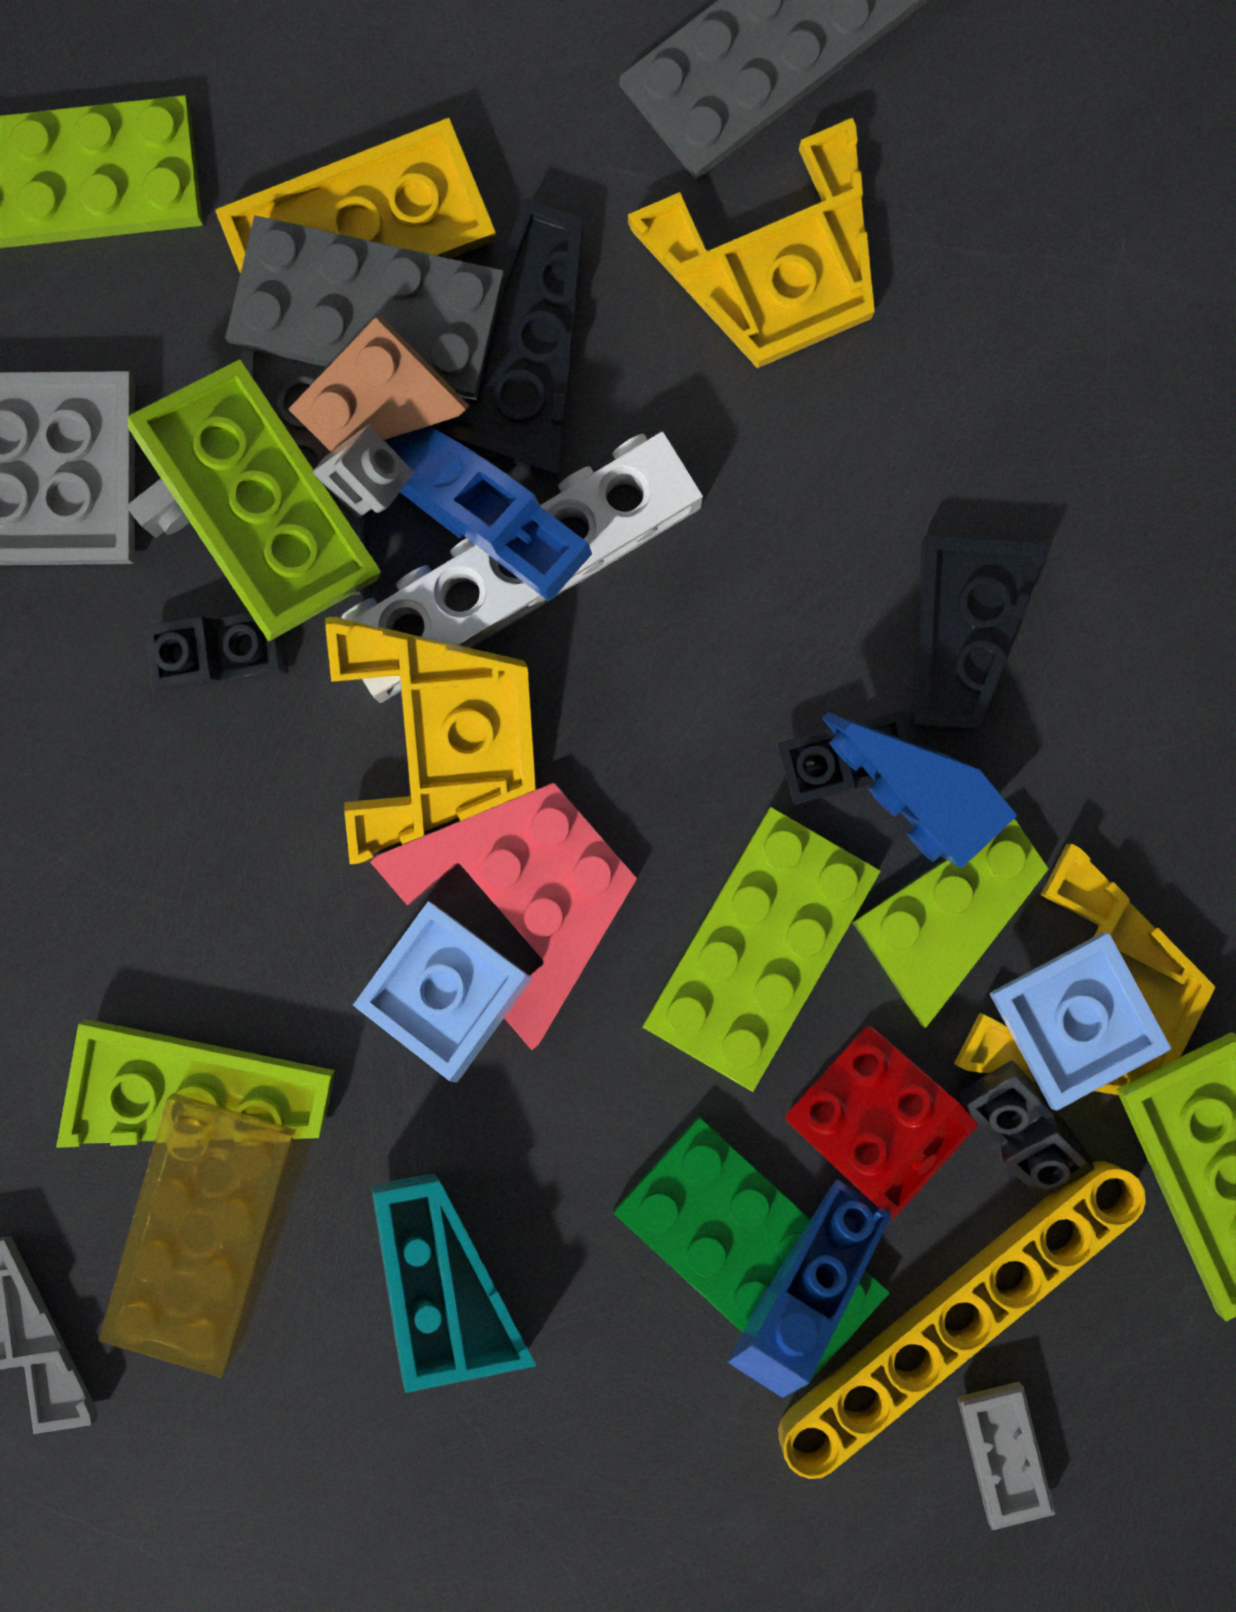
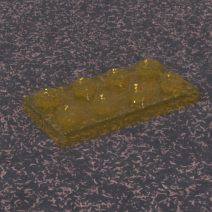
M172 1093L166 1099L99 1337L100 1342L216 1377H223L229 1366L296 1129L176 1093Z

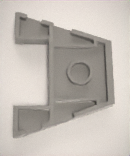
M12 1236L1 1237L0 1369L24 1367L33 1434L92 1425L98 1419L97 1409Z

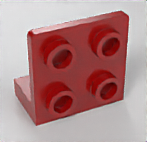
M870 1026L864 1028L786 1115V1121L869 1200L881 1210L885 1209L891 1213L892 1219L903 1210L978 1127L977 1122L960 1103Z

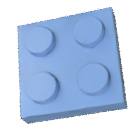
M428 901L353 1006L447 1080L457 1083L533 978L437 905Z
M1101 933L989 993L1050 1108L1056 1111L1171 1050L1168 1041L1109 933Z

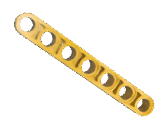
M1106 1161L1093 1162V1171L1049 1194L794 1404L781 1418L778 1428L779 1442L790 1469L799 1476L808 1479L822 1478L832 1473L1131 1226L1143 1213L1146 1203L1145 1189L1140 1180L1131 1172ZM1117 1178L1121 1184L1120 1199L1114 1206L1108 1209H1099L1096 1203L1098 1187L1107 1179ZM1068 1219L1072 1225L1073 1232L1070 1241L1060 1249H1048L1045 1239L1047 1229L1058 1220ZM1009 1261L1021 1262L1023 1265V1276L1020 1283L1010 1290L997 1289L995 1277L998 1269ZM963 1302L973 1304L974 1316L968 1327L957 1331L945 1328L946 1313L952 1306ZM909 1344H917L925 1348L924 1360L918 1368L912 1371H901L894 1367L896 1354L902 1347ZM857 1386H868L876 1392L873 1404L862 1412L847 1410L843 1403L848 1392ZM806 1428L821 1429L826 1433V1438L820 1449L811 1453H803L793 1447L794 1439L800 1431Z

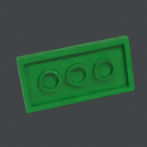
M700 1116L690 1124L613 1209L614 1215L742 1333L760 1299L811 1220L808 1215ZM866 1269L811 1380L890 1293Z

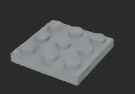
M129 371L0 373V565L135 564V518L126 508V505L135 499V438L127 427L128 416L135 413V377Z

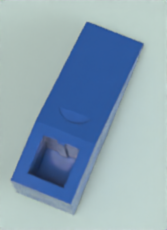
M830 712L822 718L836 735L829 742L835 752L855 771L861 766L875 781L869 787L871 794L891 815L897 816L901 812L913 826L907 833V836L931 861L934 862L941 856L962 868L1017 817V814L979 769L948 755Z
M837 1179L832 1184L760 1299L727 1362L782 1398L807 1385L892 1214L885 1209L881 1210L871 1200Z

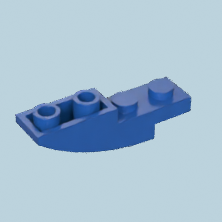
M426 426L385 441L414 472L400 493L458 538L464 535L549 602L592 555L589 543L541 508L533 493L487 460L445 434Z

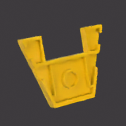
M853 118L800 141L799 152L822 202L709 251L705 249L680 192L628 214V224L635 236L757 368L872 319L875 312L867 232L864 229L862 209L861 172L858 169L857 129Z
M338 617L325 618L331 682L399 676L401 682L410 795L344 802L350 864H360L373 858V853L398 842L404 845L424 836L425 831L458 817L460 821L536 790L528 668L524 660Z
M1066 844L1040 895L1097 924L1098 929L1094 937L1101 933L1110 934L1171 1047V1050L1094 1090L1096 1092L1118 1095L1117 1088L1181 1057L1215 986L1159 928L1152 926L1129 902L1130 899L1114 882H1110L1089 861L1090 858L1081 848L1073 844ZM979 1013L954 1064L967 1071L990 1073L1013 1060L1032 1081L1036 1082L1008 1027Z

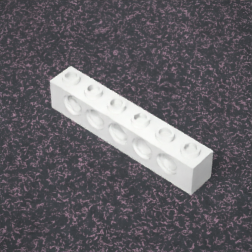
M663 431L649 440L645 434H639L627 440L612 453L615 458L613 462L596 472H593L590 466L576 471L559 484L560 494L539 505L558 521L567 517H576L581 519L589 529L587 536L583 540L589 543L592 555L556 596L701 508L703 496ZM630 485L640 492L643 500L634 510L621 512L609 505L606 499L607 495L616 486ZM466 538L451 549L450 553L453 559L431 571L428 565L413 570L396 583L399 590L397 593L377 604L374 598L367 599L349 609L341 618L392 630L393 625L400 617L413 614L424 619L425 628L421 637L473 648L547 603L548 600L519 578H510L502 574L499 570L500 563ZM469 582L479 588L480 595L477 603L471 609L463 612L448 608L445 602L448 590L456 583ZM399 676L362 679L371 695L379 703L384 702L401 691Z

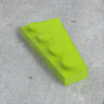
M85 1019L78 1024L56 1148L79 1147L86 1143H110V1146L137 1145L141 1141L175 1140V1143H199L204 1139L235 1138L236 1141L319 1138L324 1131L335 1070Z

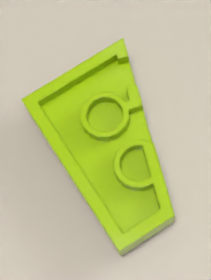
M1014 819L962 868L945 859L852 921L922 1027L926 1028L1045 875L1048 867Z

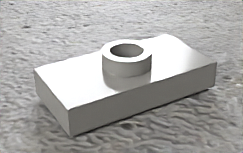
M1018 1381L958 1396L957 1400L988 1524L991 1529L996 1530L1055 1515L1022 1384Z

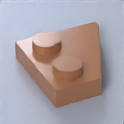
M379 315L369 323L288 410L332 452L368 424L383 440L458 417L469 405Z

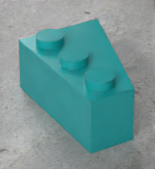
M432 1173L371 1185L400 1374L405 1392L536 1366L436 1175Z

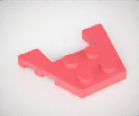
M555 783L377 855L370 861L407 905H411L439 879L460 863L542 958L544 964L530 975L533 979L504 1017L531 1050L541 1042L637 880Z

